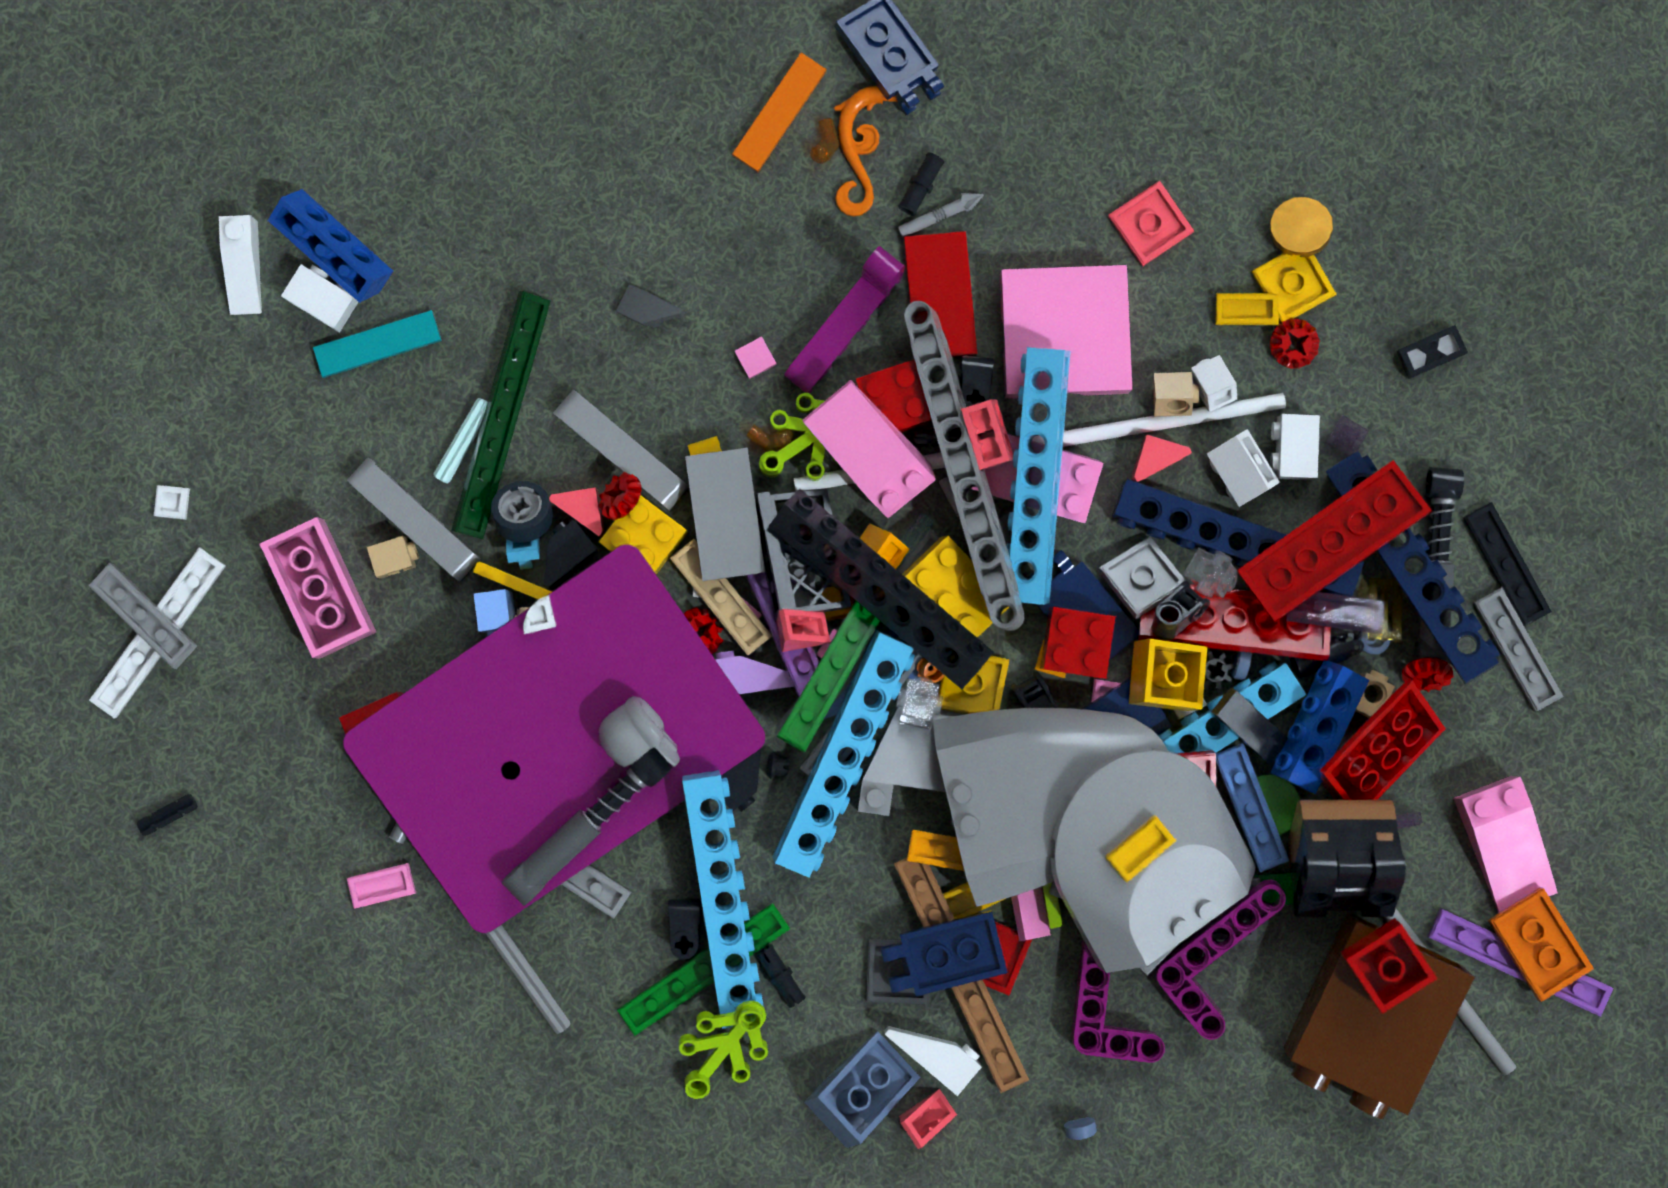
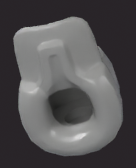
M632 696L628 698L625 704L616 708L601 722L599 727L601 746L612 760L623 767L634 763L653 747L672 766L675 767L680 761L677 745L665 732L664 722L656 711L640 697Z

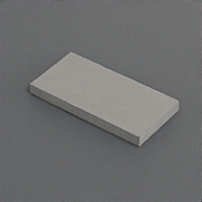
M748 448L685 456L702 580L708 581L765 573Z

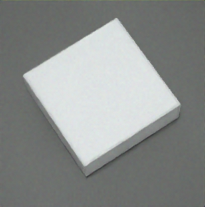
M157 485L154 516L187 520L190 489Z

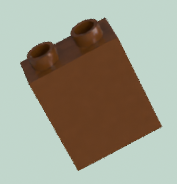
M1347 912L1283 1047L1290 1060L1296 1063L1291 1075L1300 1082L1322 1092H1326L1331 1080L1353 1089L1354 1091L1349 1102L1361 1111L1376 1118L1384 1119L1389 1107L1409 1115L1475 976L1463 965L1415 943L1438 979L1382 1014L1340 953L1380 926Z

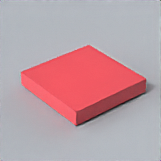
M1160 180L1108 215L1142 267L1194 233L1193 228Z

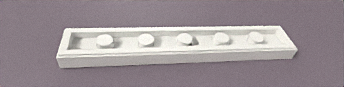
M199 547L157 607L181 629L226 565ZM136 634L89 701L113 718H117L161 656Z

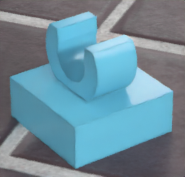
M539 538L527 543L513 542L506 539L508 563L519 562L520 570L533 568L532 560L540 559Z

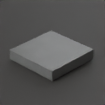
M1151 536L1099 567L1101 576L1135 619L1159 605L1182 582L1186 581Z

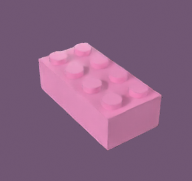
M319 517L313 518L260 543L312 658L321 659L376 633L375 627L324 519Z

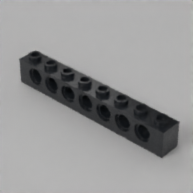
M799 489L783 505L769 524L773 531L959 688L963 689L994 653L987 645L960 624L959 621L954 619L933 599L922 592L803 490Z

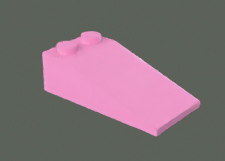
M851 380L803 419V423L867 498L887 518L891 517L936 480L931 463Z
M1008 434L1014 453L1015 449H1019L1020 437ZM1035 441L1031 442L1032 449L1036 453L1043 451L1045 444ZM1062 450L1057 516L1086 523L1103 462ZM1013 461L984 469L991 494L1014 502L1015 499L1010 497L1011 483L1013 480L1016 481L1017 468L1013 467ZM1033 467L1029 472V480L1034 485L1039 484L1042 480V472L1037 467ZM977 487L971 488L973 490L979 491ZM1033 498L1026 504L1028 507L1040 509L1039 503Z
M1509 776L1453 798L1498 913L1540 887L1545 889L1548 896L1558 893L1533 807L1521 777Z

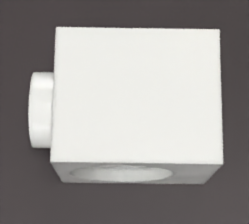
M1220 355L1212 359H1204L1191 368L1193 384H1198L1199 395L1209 412L1237 400L1236 382Z

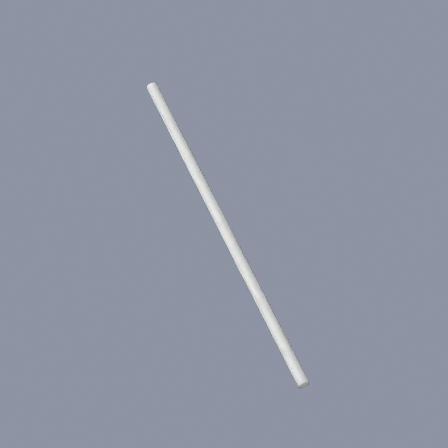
M1283 393L1233 401L1211 412L1208 411L1206 406L1193 408L1192 416L1154 417L1153 415L1064 431L1063 447L1286 408L1285 396ZM1039 435L1035 436L1032 440L1045 444L1044 439ZM941 453L923 455L931 463L933 470L945 468ZM844 469L826 472L819 481H811L807 476L794 478L796 492L799 489L807 491L855 483Z

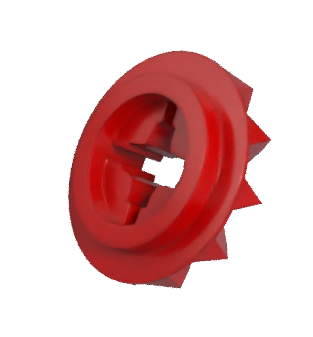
M1289 319L1280 323L1273 331L1270 339V350L1274 359L1282 366L1299 369L1311 364L1314 357L1319 354L1320 339L1318 338L1316 328L1307 321ZM1288 333L1294 338L1305 336L1300 343L1303 354L1296 349L1286 351L1292 344Z
M623 472L619 477L613 476L612 482L609 485L605 484V491L599 494L601 501L598 507L602 511V515L610 520H618L625 517L634 509L639 501L642 490L640 480L633 474L630 475L626 472Z
M697 607L684 612L683 614L696 632L701 626L707 627L704 635L700 638L711 654L718 651L719 645L723 642L718 633H721L723 628L716 626L717 617L710 618L708 609L701 610Z
M1438 658L1417 659L1408 663L1402 670V680L1404 682L1409 678L1415 683L1419 691L1427 690L1428 693L1430 690H1441L1442 686L1450 685L1451 678L1454 677L1452 666Z

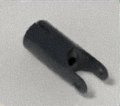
M1351 632L1340 636L1330 637V656L1328 661L1339 664L1349 657L1361 653L1364 649V643ZM1348 637L1352 638V641L1347 642L1346 640ZM1290 657L1298 678L1317 672L1323 663L1322 660Z

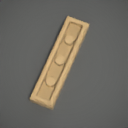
M695 539L691 540L670 557L672 562L748 656L772 637L726 578L702 580L698 544Z

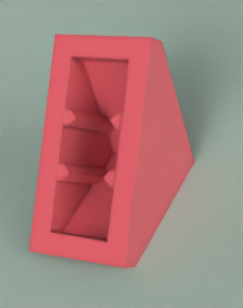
M1146 435L1143 437L1131 480L1140 482L1189 456L1192 451L1187 446Z
M597 488L552 494L549 497L550 502L600 538L605 534L602 512L598 507L600 500Z
M782 609L778 612L776 624L782 652L831 643L824 612Z
M938 1089L901 1114L899 1118L905 1131L916 1147L920 1149L957 1114L941 1090Z

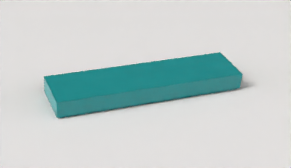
M430 310L315 346L313 350L321 376L325 378L442 341L434 313Z

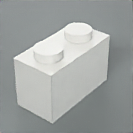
M300 265L281 296L340 333L358 301L338 283L334 285L326 280L328 274L318 267L312 265L308 269Z
M1281 414L1277 417V422H1272L1271 439L1276 440V453H1271L1270 467L1275 471L1278 479L1314 480L1318 478L1320 415Z
M1248 429L1207 453L1213 471L1220 475L1226 485L1227 494L1233 501H1236L1239 507L1280 483Z

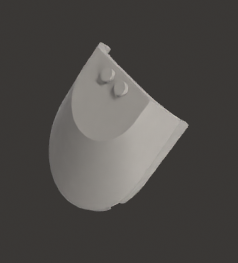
M1152 748V751L1142 752L1130 750L1105 760L1079 781L1069 794L1073 798L1067 806L1064 815L1058 814L1052 834V839L1055 840L1054 857H1050L1054 882L1097 966L1106 973L1149 966L1249 893L1256 864L1213 781L1200 767L1174 752ZM1156 815L1177 841L1127 883L1105 856L1148 819Z

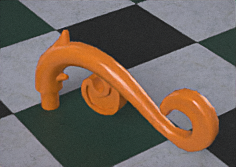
M877 85L860 89L846 101L834 107L835 111H842L839 117L838 134L843 154L865 190V197L860 203L851 202L848 198L849 191L857 186L855 181L845 182L837 190L835 197L836 205L847 216H861L869 211L873 205V187L858 155H869L874 152L879 145L880 139L878 130L873 125L863 124L856 129V133L862 135L863 140L856 142L852 136L855 117L866 106L867 111H870L875 104H883V101L898 102L895 96L887 100Z

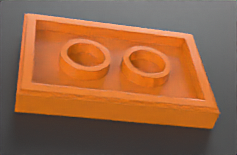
M1542 887L1488 920L1539 1002L1546 1000L1594 969L1547 892Z

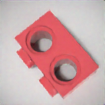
M990 399L962 408L961 411L979 469H989L1013 461L1014 453L998 401Z

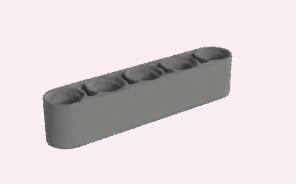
M574 389L553 412L554 415L565 422L622 472L636 476L641 482V487L669 511L689 488L683 480Z
M369 457L347 479L358 492L459 582L481 559L454 533L452 534L445 528L444 524L432 513L425 510L421 506L422 504L412 495L403 490L385 471H382Z

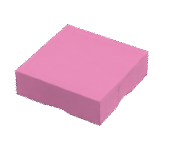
M1127 265L1001 270L999 277L1001 320L1004 326V398H1018L1019 388L1024 386L1025 373L1021 372V359L1023 354H1027V347L1071 351L1067 393L1111 395L1129 394L1131 392L1132 369ZM1046 372L1038 375L1036 380L1037 386L1041 390L1049 386L1050 377Z

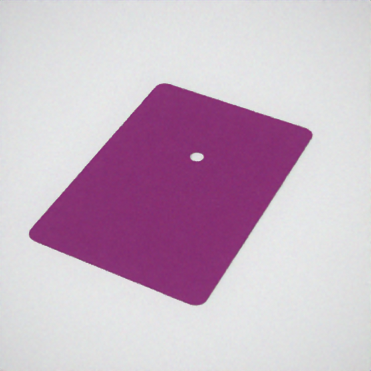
M619 546L549 594L556 627L524 634V620L529 610L528 608L352 728L344 737L343 746L346 753L465 919L477 932L488 933L493 931L686 800L682 776L720 770V774L723 775L764 745L765 732L642 553L635 546ZM636 696L644 699L664 722L665 732L677 745L680 761L653 787L645 786V788L641 789V792H635L631 796L630 802L623 803L620 806L619 812H614L609 816L608 822L604 821L601 824L602 833L550 879L529 903L523 906L501 883L502 880L518 864L528 859L580 809L587 812L586 808L590 809L598 802L597 798L601 799L609 792L608 788L612 789L619 782L618 778L623 779L626 776L630 766L623 767L607 755L599 740V727L601 722L616 708L625 704L628 698ZM508 761H514L520 767L519 776L512 780L505 778L501 772L503 764Z

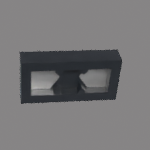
M1456 325L1396 351L1408 379L1468 353Z

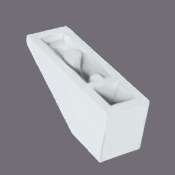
M251 215L219 216L220 251L230 315L262 314L258 221Z
M890 1026L884 1030L888 1038L957 1096L982 1067L980 1062L977 1061L980 1055L968 1044L961 1047L956 1042Z

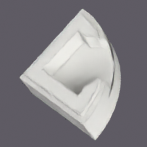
M549 595L541 597L529 608L524 620V634L557 626Z

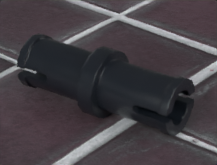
M930 152L926 154V158L917 174L912 175L909 180L911 185L898 205L900 210L911 216L916 215L926 194L931 193L933 189L932 183L945 163L941 157Z
M770 944L766 947V950L763 948L755 956L760 960L770 976L769 982L771 985H776L788 1004L787 1006L792 1008L795 1006L794 1003L799 1004L806 996L791 976L793 973L791 968L784 965L773 944Z

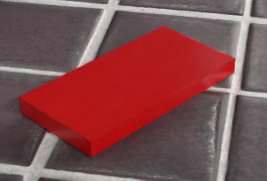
M966 231L904 237L910 303L923 301L937 312L952 357L977 355ZM927 311L917 315L916 324H922L926 321Z

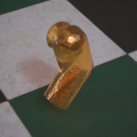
M827 118L818 122L822 139L816 147L811 148L810 156L812 160L820 164L828 162L839 148V140L833 118Z
M756 424L752 426L746 435L748 439L766 452L779 451L794 440V434L790 429L768 434Z

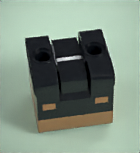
M1298 800L1288 837V858L1295 917H1326L1327 911H1361L1362 917H1393L1406 877V862L1402 853L1393 801Z

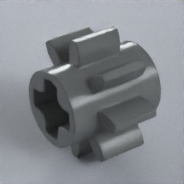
M1207 652L1204 688H1207L1210 683H1214L1215 689L1220 690V682L1222 680L1232 681L1227 673L1228 669L1234 666L1232 664L1226 665L1223 662L1225 658L1224 653L1220 654L1217 659H1214L1213 654ZM1217 663V670L1221 674L1220 676L1210 678L1211 672L1207 667Z

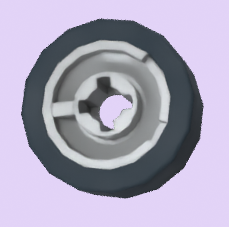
M516 481L505 485L497 491L492 499L491 513L496 529L507 540L523 543L536 540L545 534L552 524L553 511L547 492L538 484L530 481Z

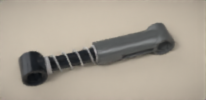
M1429 467L1426 482H1429V485H1426L1425 493L1426 497L1431 499L1433 512L1430 514V517L1433 520L1432 527L1429 528L1432 534L1431 541L1428 542V545L1431 547L1428 557H1430L1432 562L1436 559L1440 562L1447 573V576L1443 577L1448 587L1451 588L1454 583L1455 565L1449 561V554L1452 553L1449 550L1450 540L1453 539L1450 536L1451 525H1454L1451 522L1452 511H1455V502L1461 499L1463 493L1464 472L1462 469ZM1429 584L1423 588L1422 594L1427 600H1436L1441 595V590L1437 585ZM1445 611L1440 616V622L1446 627H1451L1452 611ZM1419 616L1418 638L1416 639L1414 649L1417 655H1414V660L1438 658L1451 665Z
M655 747L630 764V769L627 770L626 776L623 779L618 778L619 782L612 789L608 788L609 792L601 799L597 798L598 802L590 809L586 808L587 812L580 809L528 859L518 864L502 880L501 883L523 906L529 903L550 879L602 833L601 824L604 821L608 822L609 816L614 812H619L620 806L623 803L630 802L631 796L635 792H641V789L645 788V786L653 787L673 768Z

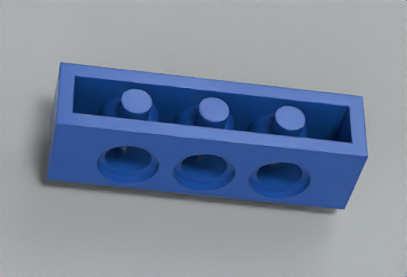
M303 189L281 197L267 220L359 303L379 294L393 273V270Z
M1323 661L1321 667L1316 672L1314 682L1307 696L1302 702L1297 718L1289 730L1288 739L1276 757L1275 764L1270 773L1297 787L1316 794L1322 782L1319 770L1335 755L1370 680L1342 665Z

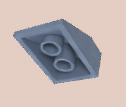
M877 1031L833 1071L804 1103L846 1148L861 1144L918 1081L920 1076Z

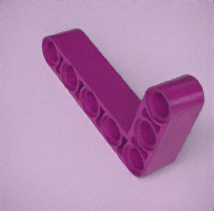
M881 246L877 247L863 265L861 278L792 362L784 376L802 391L810 394L817 381H821L832 367L831 364L837 356H841L850 345L854 335L860 332L870 320L874 310L879 308L887 299L894 285L899 284L903 278L905 265Z
M1268 879L1257 884L1249 891L1248 895L1186 939L1157 965V981L1197 1032L1205 1039L1215 1040L1221 1037L1225 1031V1020L1220 1008L1194 976L1282 909L1286 901L1285 893L1282 886L1275 880ZM1268 889L1278 891V899L1273 903L1264 902L1262 900L1264 891ZM1241 909H1251L1254 912L1253 918L1248 922L1239 921L1236 916ZM1217 928H1224L1229 931V936L1226 940L1218 942L1212 938V932ZM1193 947L1201 948L1204 951V956L1197 961L1190 960L1187 957L1189 949ZM1172 966L1177 968L1180 973L1177 978L1168 980L1162 975V971L1165 968ZM1188 991H1193L1199 995V1000L1194 1004H1187L1182 1000V996ZM1214 1016L1219 1019V1024L1213 1029L1205 1028L1202 1025L1204 1018Z
M1082 938L1071 1040L1074 1047L1080 1053L1090 1056L1147 1063L1159 1061L1164 1055L1165 1044L1154 1032L1104 1025L1110 972L1106 973L1099 968L1102 972L1100 981L1095 984H1090L1086 981L1088 970L1099 967ZM1090 999L1096 1000L1098 1003L1097 1011L1092 1015L1084 1014L1082 1012L1084 1002ZM1084 1031H1091L1094 1033L1093 1043L1085 1047L1079 1045L1078 1038L1080 1034ZM1116 1035L1125 1037V1045L1120 1050L1110 1048V1041ZM1147 1039L1156 1040V1050L1151 1054H1144L1141 1051L1142 1043Z

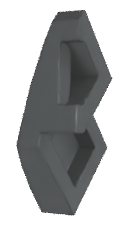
M629 284L616 309V312L643 326L650 325L652 328L661 326L660 323L674 317L679 319L685 314L680 308L632 284Z

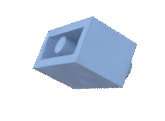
M504 589L474 594L478 632L487 633V636H489L515 618L513 592Z

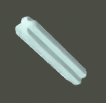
M476 399L437 466L434 477L447 484L451 481L479 433L487 406V401L484 399Z

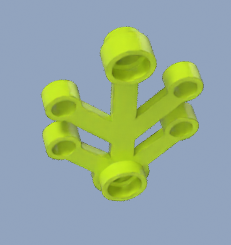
M802 393L797 397L795 405L799 412L809 413L824 401L814 399L809 393ZM807 398L810 400L811 405L808 408H803L800 406L799 401ZM782 410L773 412L770 417V425L773 429L779 431L790 429L806 433L778 452H765L759 460L760 472L770 478L778 476L782 472L786 461L813 444L811 461L807 465L805 473L809 480L819 481L825 472L823 466L825 447L803 423L802 418L788 416ZM778 415L783 416L785 423L783 425H776L773 420L774 417ZM831 455L832 460L838 464V462ZM774 458L778 465L775 468H769L765 463L766 460ZM812 466H817L820 468L821 474L819 476H812L809 469Z
M745 1001L737 1006L735 1012L714 1016L709 1011H703L697 1015L696 1026L701 1033H710L715 1028L732 1025L733 1027L726 1033L696 1038L693 1034H684L679 1038V1051L685 1056H691L698 1051L715 1048L699 1070H693L686 1076L685 1092L689 1097L701 1099L709 1094V1078L728 1054H730L732 1062V1079L738 1083L749 1080L750 1066L744 1061L740 1039L747 1031L750 1039V1057L756 1061L767 1057V1042L762 1039L760 1031L766 1020V1010L762 1004L756 1001ZM705 1020L710 1021L709 1024H702L701 1022ZM686 1043H692V1044H693V1045L690 1046V1047L684 1046V1044H686ZM756 1048H762V1049H763L762 1051H758V1052H757V1051H754V1049H756ZM739 1070H744V1071H746V1072H745L744 1074H742V1075H739V1074L736 1073V1072L739 1071ZM694 1081H702L699 1084L694 1083Z

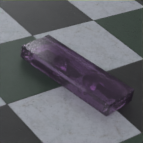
M1318 592L1286 614V621L1381 634L1383 630L1384 601Z

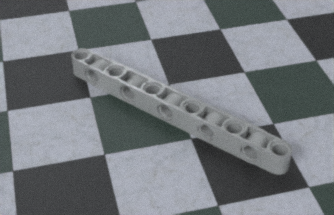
M914 301L907 306L904 313L910 336V345L979 587L992 623L1008 631L1016 630L1024 621V611L1019 597V589L984 469H979L961 409L966 408L949 345L937 312L923 301ZM927 311L926 321L922 324H916L917 315ZM943 369L945 375L942 381L933 383V374ZM956 428H961L962 434L960 439L951 443L949 440L950 433ZM977 487L979 490L978 498L973 502H968L966 499L969 489ZM989 547H995L996 557L993 561L986 563L983 558L985 550ZM1011 607L1014 611L1013 619L1008 623H1003L1001 613L1005 608Z

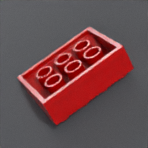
M1408 678L1319 770L1323 786L1335 800H1378L1446 729L1411 679Z

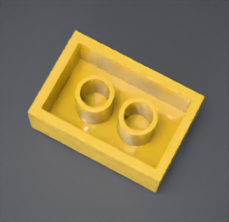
M949 535L940 537L902 574L977 638L992 624L986 602L979 587L973 562ZM1009 607L1005 608V609L1002 611L1001 615H1002Z

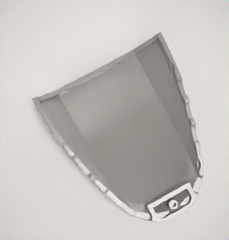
M1005 709L934 720L933 728L938 761L965 875L976 907L1016 896L1053 882L1050 857H1054L1055 840L1052 839V834L1058 814L1064 815L1067 806L1073 798L1069 795L1087 773L1115 755L1130 750H1136L1137 752L1152 751V748L1167 750L1161 738L1151 728L1134 718L1122 714L1082 709Z

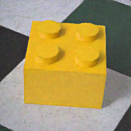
M640 495L634 509L625 517L615 520L599 543L611 552L621 545L635 546L642 553L655 574H657L688 534V531Z
M1156 639L1134 641L1129 704L1180 711L1202 710L1207 647Z

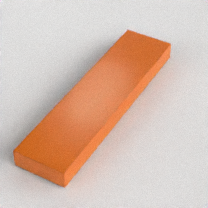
M800 53L732 153V156L758 173L827 72V69L805 54Z

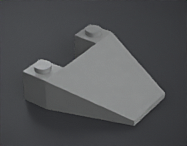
M906 691L862 778L858 812L889 816L894 785L946 792L936 752L933 721L964 714L935 708L938 695ZM951 816L950 824H951V825H954V824H953V820H952V816Z

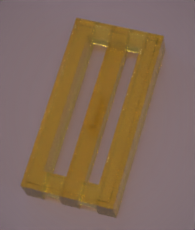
M1369 579L1368 640L1380 639V641L1384 642L1393 640V642L1399 643L1402 639L1401 587L1396 580ZM1377 586H1381L1380 631H1377ZM1388 587H1393V632H1388Z

